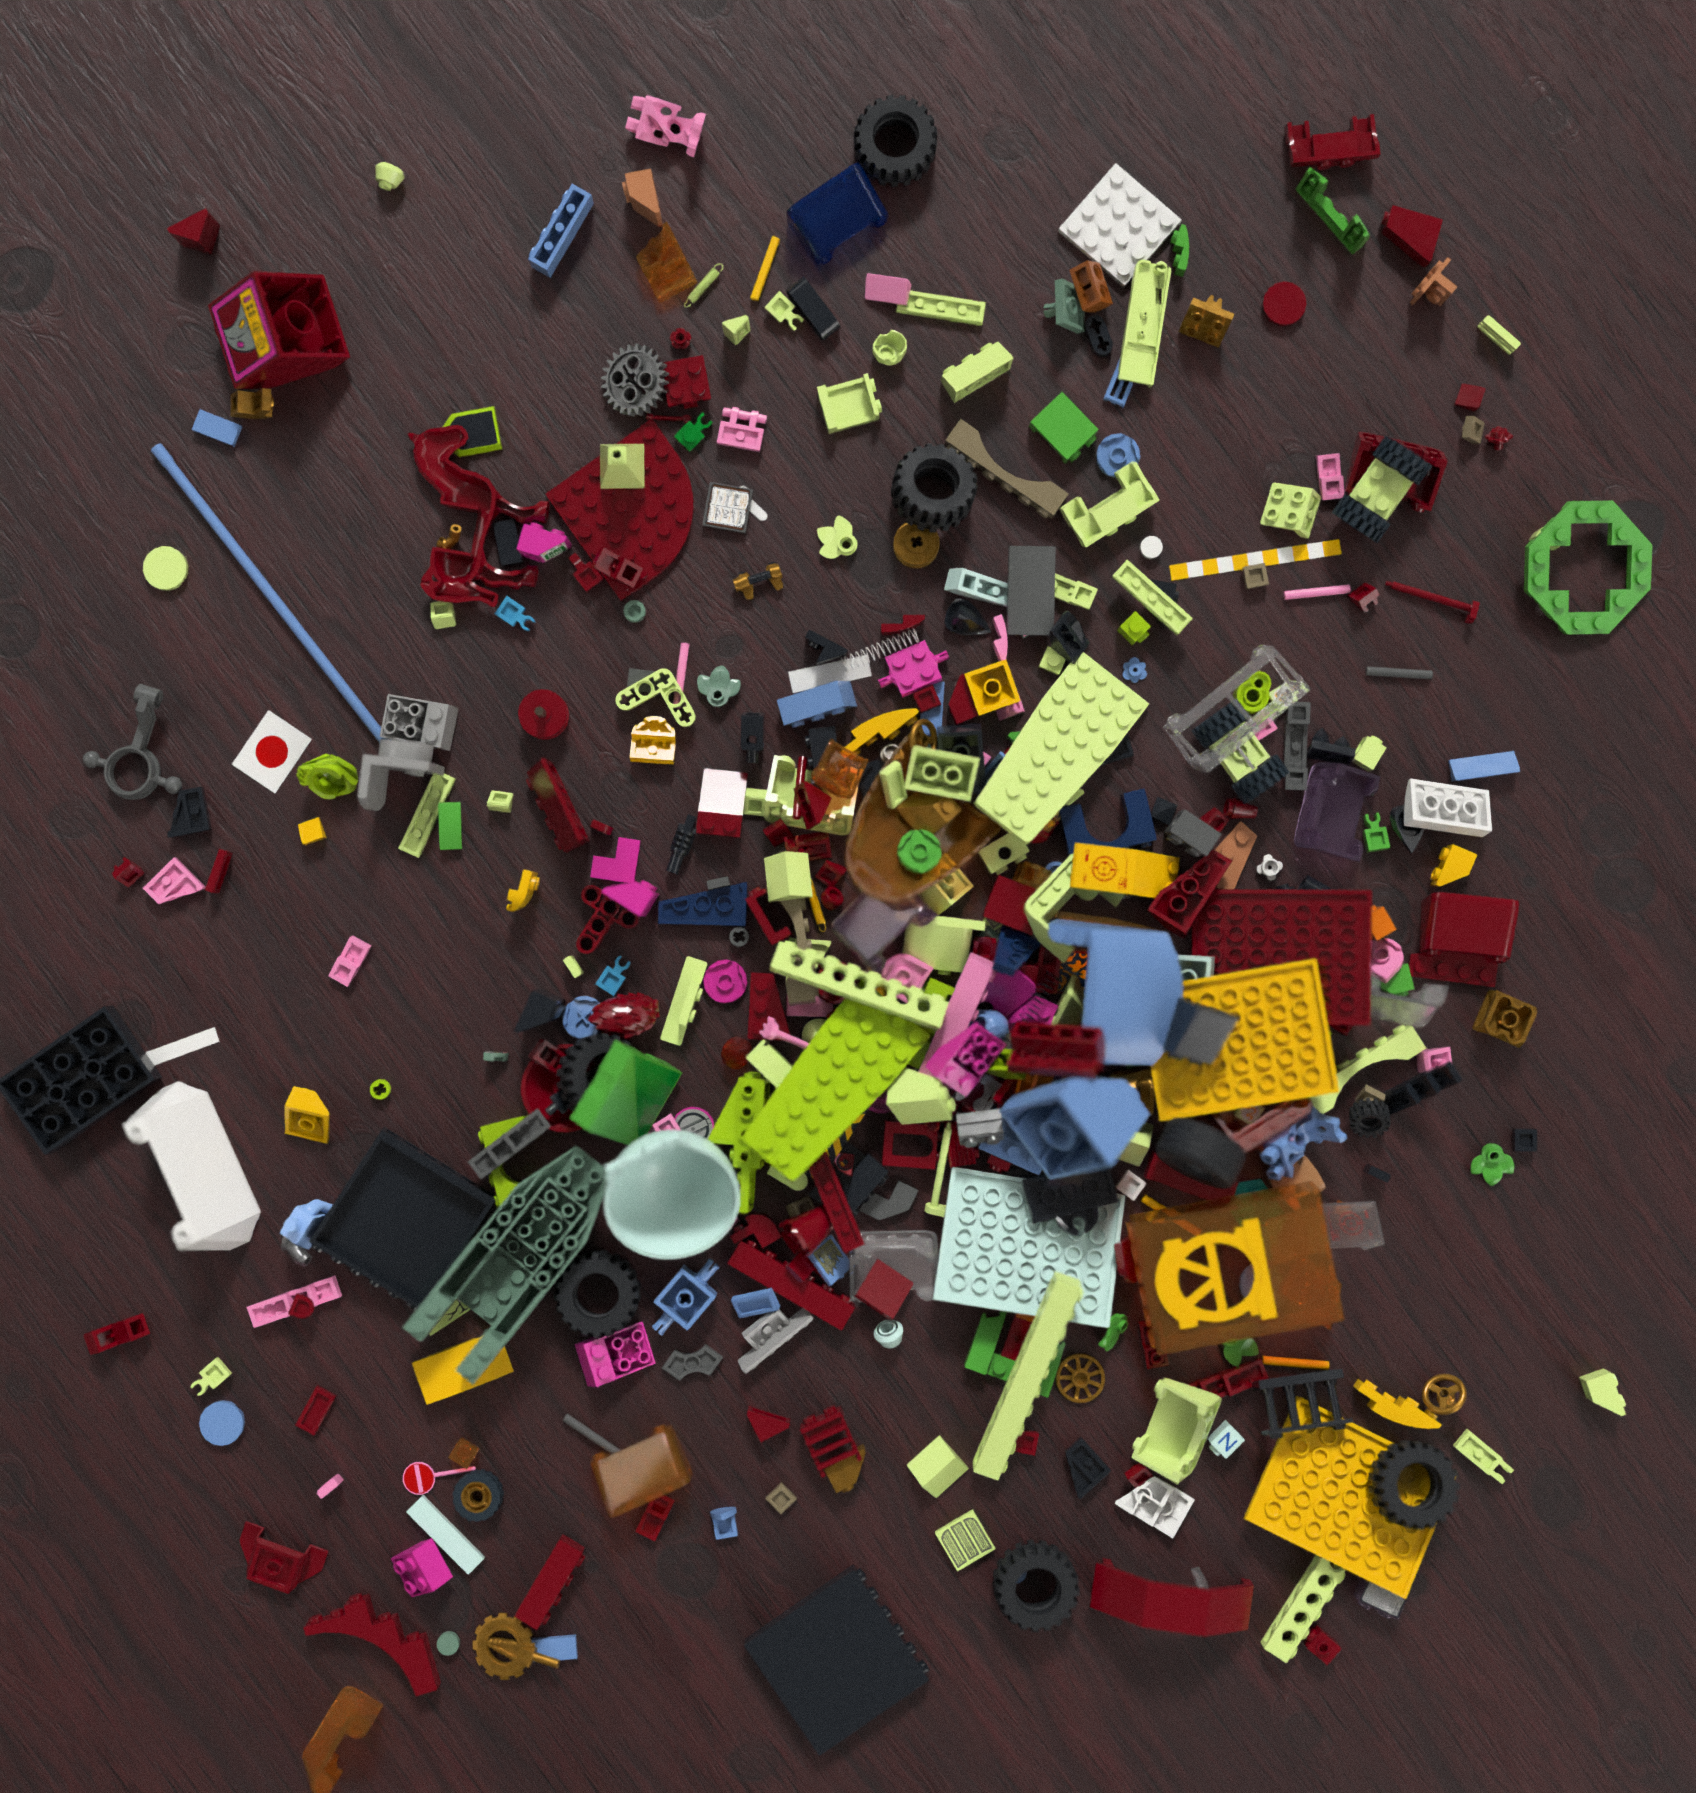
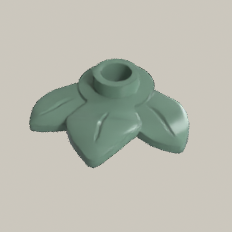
M721 665L712 671L710 677L699 675L697 685L700 693L707 696L708 703L713 707L719 708L726 705L729 698L738 694L741 681L738 679L730 680L728 670ZM717 693L722 695L718 699L714 698V695Z

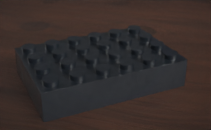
M112 1005L102 1007L0 1078V1091L43 1154L48 1155L55 1153L163 1077Z

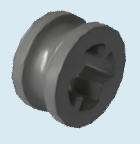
M736 927L730 932L729 939L735 946H744L749 941V933L743 927ZM743 931L745 933L743 937H746L745 941L735 942L734 939L736 937H733L734 933Z

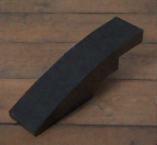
M1448 1061L1382 1092L1386 1094L1384 1105L1387 1104L1391 1115L1417 1105L1421 1100L1434 1096L1441 1090L1458 1084L1463 1079L1452 1062Z

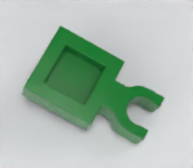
M703 412L698 416L695 425L689 420L674 436L688 452L705 437L700 431L708 428L713 423L711 420L707 425L701 423L700 420L705 415Z

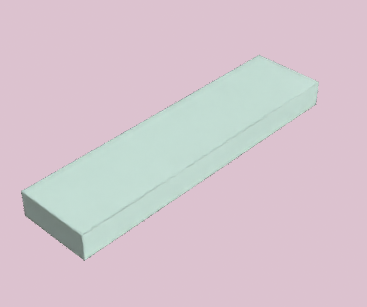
M424 1495L407 1510V1513L467 1574L485 1558Z

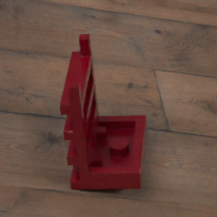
M835 1405L824 1409L821 1415L815 1416V1414H812L803 1419L800 1431L822 1478L826 1476L823 1468L852 1455H856L858 1461L862 1460L844 1419V1412L841 1406L835 1407ZM840 1431H845L847 1437L816 1451L814 1450L812 1444ZM850 1442L852 1449L820 1463L818 1456Z

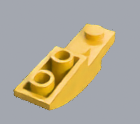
M917 708L891 711L862 723L851 731L855 740L839 751L840 756L843 760L847 758L852 760L861 753L858 749L866 744L869 747L878 740L876 737L878 734L883 740L889 738L891 741L901 733L899 729L906 724L909 727L918 720L916 716L919 714Z
M1357 1379L1353 1385L1358 1391L1371 1399L1367 1404L1371 1410L1389 1420L1411 1427L1426 1429L1440 1428L1442 1425L1436 1420L1437 1415L1428 1409L1423 1412L1417 1408L1419 1403L1410 1397H1407L1405 1400L1399 1396L1396 1400L1387 1392H1384L1382 1395L1376 1391L1378 1387L1367 1379L1365 1382Z

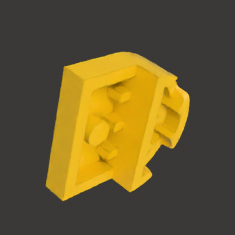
M650 716L644 718V721L633 727L630 762L674 764L676 749L675 730L667 723L666 719Z
M523 869L519 889H509L507 900L511 901L512 904L507 905V911H518L529 903L534 890L537 891L540 878L537 877L538 873Z

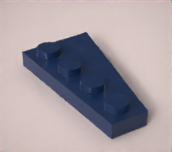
M747 882L660 901L658 924L746 926L747 901L745 899L747 898Z

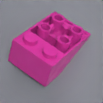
M975 1023L938 1048L925 1067L938 1079L967 1097L1007 1044L978 1023Z
M643 1321L625 1326L622 1330L616 1331L608 1337L606 1335H602L601 1338L591 1337L575 1344L587 1386L598 1387L655 1364Z

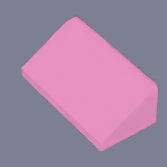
M867 273L865 299L907 305L912 284L905 278Z

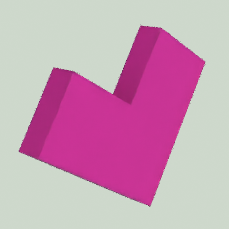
M619 837L615 859L593 856L590 877L625 883L634 882L641 841Z

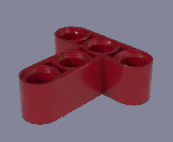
M594 885L586 886L581 893L582 900L596 910L576 942L577 949L583 954H591L597 950L614 922L624 928H634L640 922L639 915L602 893L603 889ZM595 889L598 897L595 901L591 902L587 898V892ZM608 901H614L616 904V910L613 913H608L605 909ZM628 912L633 913L635 916V921L631 925H627L624 922V916ZM598 919H601L605 925L604 929L600 932L594 929V922ZM585 938H590L593 942L590 950H585L582 947V941Z

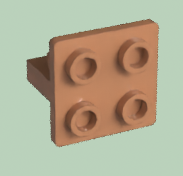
M1447 257L1443 263L1439 260L1430 270L1423 281L1411 293L1414 296L1410 301L1412 305L1425 293L1430 302L1441 306L1456 290L1457 286L1441 274L1451 259Z

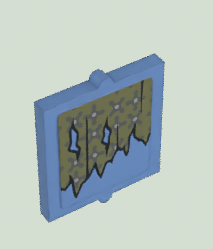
M832 1235L825 1238L809 1256V1259L828 1286L832 1285L839 1278H843L844 1273L853 1266Z

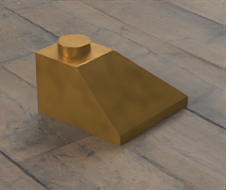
M919 791L912 793L895 808L912 830H926L932 834L937 832L962 810L951 797Z

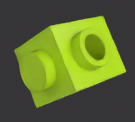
M1135 611L1117 631L1133 645L1136 641L1141 643L1149 635L1147 630L1151 626Z

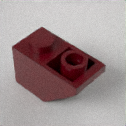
M964 674L959 676L948 704V709L955 725H961L979 717Z

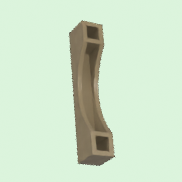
M962 419L958 421L945 440L947 449L952 447L957 450V454L960 455L962 453L967 458V463L970 462L974 469L977 467L983 471L982 475L990 481L996 480L1001 484L1000 487L1009 494L1013 492L1019 496L1018 500L1024 505L1035 507L1037 509L1036 512L1043 518L1049 517L1052 519L1069 494L1051 481H1028L1015 477L1003 470L987 453L981 441L979 431Z
M805 898L777 901L787 912L795 927L797 948L806 950V948L812 949L811 940L806 939V932L810 931L808 918L803 919L802 910H806ZM796 957L793 966H801L802 960ZM813 965L811 968L812 971L816 974L815 965ZM789 977L787 978L786 988L790 1006L816 1002L815 996H819V989L817 987Z

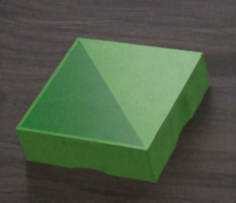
M615 1040L601 1064L594 1081L586 1090L570 1119L587 1131L630 1145L648 1134L683 1072L660 1058L641 1053L634 1047Z

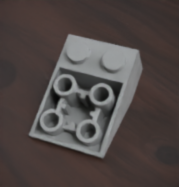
M388 694L380 737L434 746L436 749L450 751L459 708L443 703Z

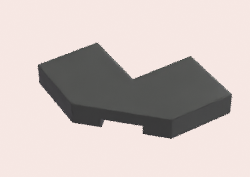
M898 1180L889 1199L874 1193L867 1203L863 1202L860 1211L878 1220L908 1211L918 1189Z

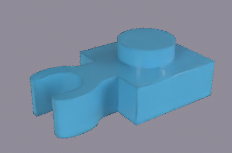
M508 596L505 597L495 612V615L513 627L519 622L525 631H530V629L525 627L527 620L535 623L531 616L523 615L526 609Z
M622 956L617 957L614 968L607 966L596 982L597 986L615 996L626 979L621 973L630 966V961L627 962L626 966H620L619 960Z

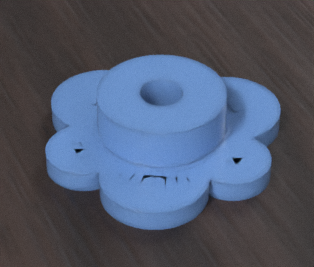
M1133 657L1129 660V663H1124V671L1122 673L1124 679H1131V682L1136 683L1139 679L1142 680L1147 676V672L1144 670L1146 664L1140 662L1138 658Z

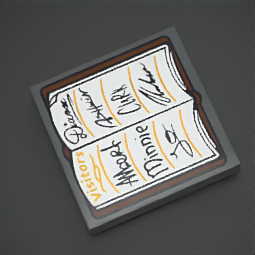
M710 482L702 525L746 534L753 489Z

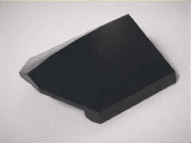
M1065 611L1049 631L1051 648L1072 664L1077 661L1090 644L1089 639L1085 637L1080 622L1070 611Z

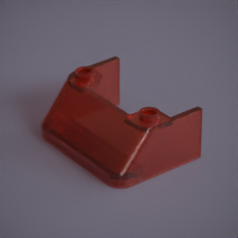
M1310 1097L1277 1102L1279 1104L1278 1107L1244 1128L1236 1122L1225 1124L1217 1112L1205 1115L1217 1131L1238 1143L1244 1149L1245 1154L1308 1117L1312 1112L1313 1104Z

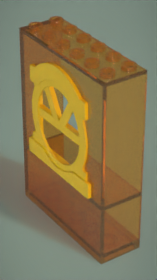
M1313 1181L1129 1215L1130 1222H1126L1130 1241L1134 1240V1243L1130 1244L1134 1262H1138V1265H1134L1138 1283L1143 1285L1139 1287L1143 1306H1147V1308H1143L1147 1327H1151V1329L1147 1330L1151 1348H1156L1158 1355L1345 1321L1320 1189ZM1214 1243H1225L1239 1248L1249 1257L1253 1265L1254 1283L1250 1293L1241 1303L1230 1309H1227ZM1205 1245L1209 1267L1186 1260V1256L1196 1248ZM1180 1268L1211 1277L1188 1298L1183 1296L1178 1285V1272ZM1214 1289L1217 1311H1207L1195 1306L1196 1302Z

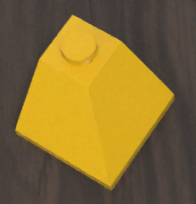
M1007 660L964 674L979 716L1021 701Z
M294 1086L285 1104V1134L328 1144V1110L315 1091Z

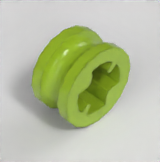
M378 1079L370 1086V1093L375 1099H384L391 1092L389 1082L384 1079ZM382 1083L385 1085L383 1088L386 1087V1092L378 1095L375 1087Z

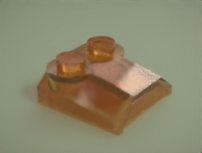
M830 739L817 767L812 771V780L817 786L839 798L851 799L855 794L869 760L860 757L836 743L833 739Z

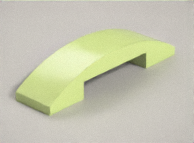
M1055 574V599L1089 610L1098 589L1080 581L1075 582Z

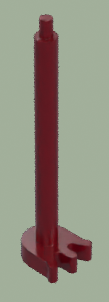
M1385 582V585L1390 586L1391 589L1467 611L1465 623L1471 624L1476 619L1480 605L1478 601L1472 600L1471 604L1398 582Z

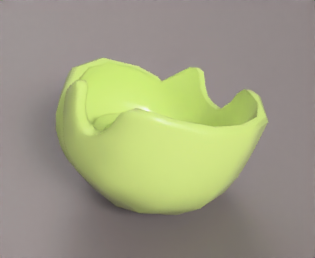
M891 330L885 335L880 334L873 343V355L879 363L885 365L899 363L907 350V340L903 334L895 330Z

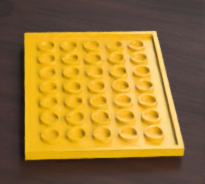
M1316 959L1183 981V999L1218 1008L1239 1018L1212 1064L1203 1062L1202 1066L1190 1063L1189 1058L1186 1057L1183 1058V1061L1170 1057L1171 1053L1164 1051L1160 1059L1154 1065H1150L1160 1121L1339 1092Z
M1296 1396L1295 1400L1300 1425L1312 1424L1308 1400ZM1318 1406L1321 1422L1333 1421L1332 1412ZM1289 1414L1283 1428L1291 1427ZM1348 1423L1345 1429L1333 1430L1332 1426L1283 1433V1438L1277 1439L1243 1518L1406 1599L1435 1530V1527L1416 1530L1395 1524L1379 1512V1507L1374 1506L1372 1502L1374 1494L1369 1493L1368 1486H1372V1480H1368L1369 1473L1373 1474L1374 1468L1371 1465L1373 1460L1378 1461L1380 1459L1378 1457L1381 1450L1387 1451V1446L1392 1444V1442L1354 1423ZM1411 1463L1407 1465L1398 1477V1493L1405 1504L1417 1506L1429 1494L1430 1477L1427 1470L1421 1464Z

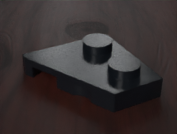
M204 787L179 791L177 807L174 809L172 816L173 822L167 834L168 838L212 830Z
M1081 1436L1065 1450L1078 1498L1081 1499L1108 1475L1111 1469Z

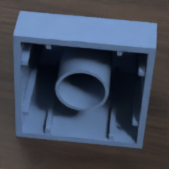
M1068 1079L1013 1094L999 1111L1050 1180L1112 1166L1150 1115L1140 1101L1138 1091L1128 1084L1125 1079Z

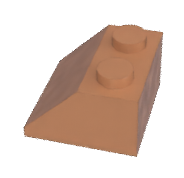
M651 169L626 173V182H622L627 203L631 202L634 211L658 227L663 226Z

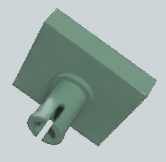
M1064 279L1055 280V303L1044 305L1043 309H1049L1044 310L1045 317L1051 318L1056 316L1057 325L1075 333L1085 332L1084 311H1082L1074 284Z

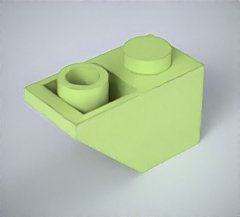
M1603 1368L1579 1377L1587 1399L1621 1416L1626 1415L1623 1408L1626 1407L1622 1395L1617 1391L1618 1381L1613 1373Z

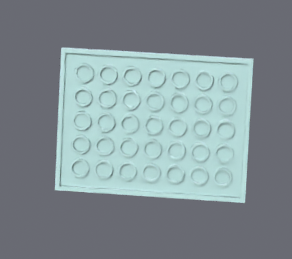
M951 1167L932 1300L1035 1316L1053 1273L1056 1271L1079 1279L1083 1289L1081 1300L1075 1303L1074 1316L1068 1322L1109 1328L1117 1268L1114 1244L1120 1241L1125 1195L1117 1194L1119 1202L1098 1207V1221L1087 1233L1083 1230L1084 1221L1081 1218H1075L1073 1225L1078 1230V1235L1076 1236L1063 1232L1057 1226L1054 1219L1035 1224L1032 1223L1021 1183L1025 1178Z

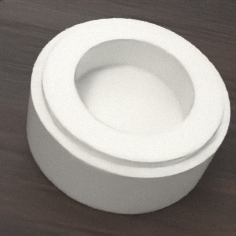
M1155 536L1146 537L1140 544V552L1147 559H1154L1162 552V542Z

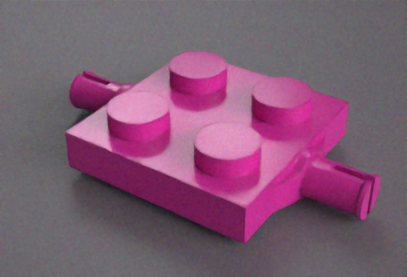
M925 640L885 657L890 675L878 679L879 685L882 688L893 683L899 689L902 698L932 684L943 681L938 670V663L950 659L949 655L945 650L934 656Z

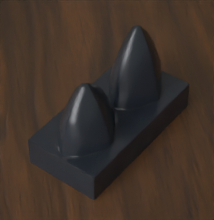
M1321 728L1312 738L1311 744L1307 749V758L1349 766L1355 757L1356 749L1351 748L1349 741L1344 736L1337 739L1334 744H1330L1326 731Z

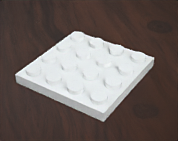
M1115 163L1060 226L1058 232L1093 262L1100 263L1102 270L1124 288L1133 278L1136 263L1140 260H1148L1180 224L1181 219Z

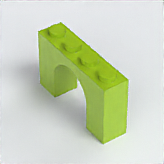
M528 1114L481 1126V1131L478 1132L480 1143L484 1144L485 1148L526 1118ZM502 1164L491 1172L492 1174H489L490 1184L492 1187H495L497 1193L494 1196L497 1209L516 1185L521 1183L510 1178Z

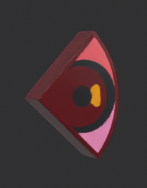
M844 1152L838 1154L834 1163L839 1171L845 1175L852 1176L855 1154Z

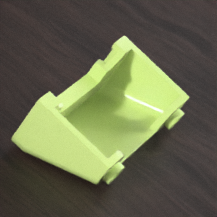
M774 755L765 799L764 819L774 823L781 818L786 826L806 829L802 814L801 819L792 818L795 795L793 788L796 785L797 768H795V762L789 756ZM845 767L839 770L838 775L829 774L823 792L832 797L821 823L809 830L836 835H847L850 833L861 770ZM806 770L805 781L811 783V779L815 778L814 771Z
M1164 1378L1159 1380L1154 1388L1156 1398L1159 1400L1146 1433L1141 1438L1137 1437L1133 1443L1132 1449L1134 1452L1131 1458L1179 1484L1196 1467L1222 1398L1214 1393Z

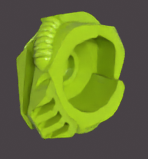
M327 753L303 763L302 766L298 767L296 773L301 785L309 786L310 790L324 799H335L337 796L349 794L356 789L358 783L357 769L352 764L338 756Z

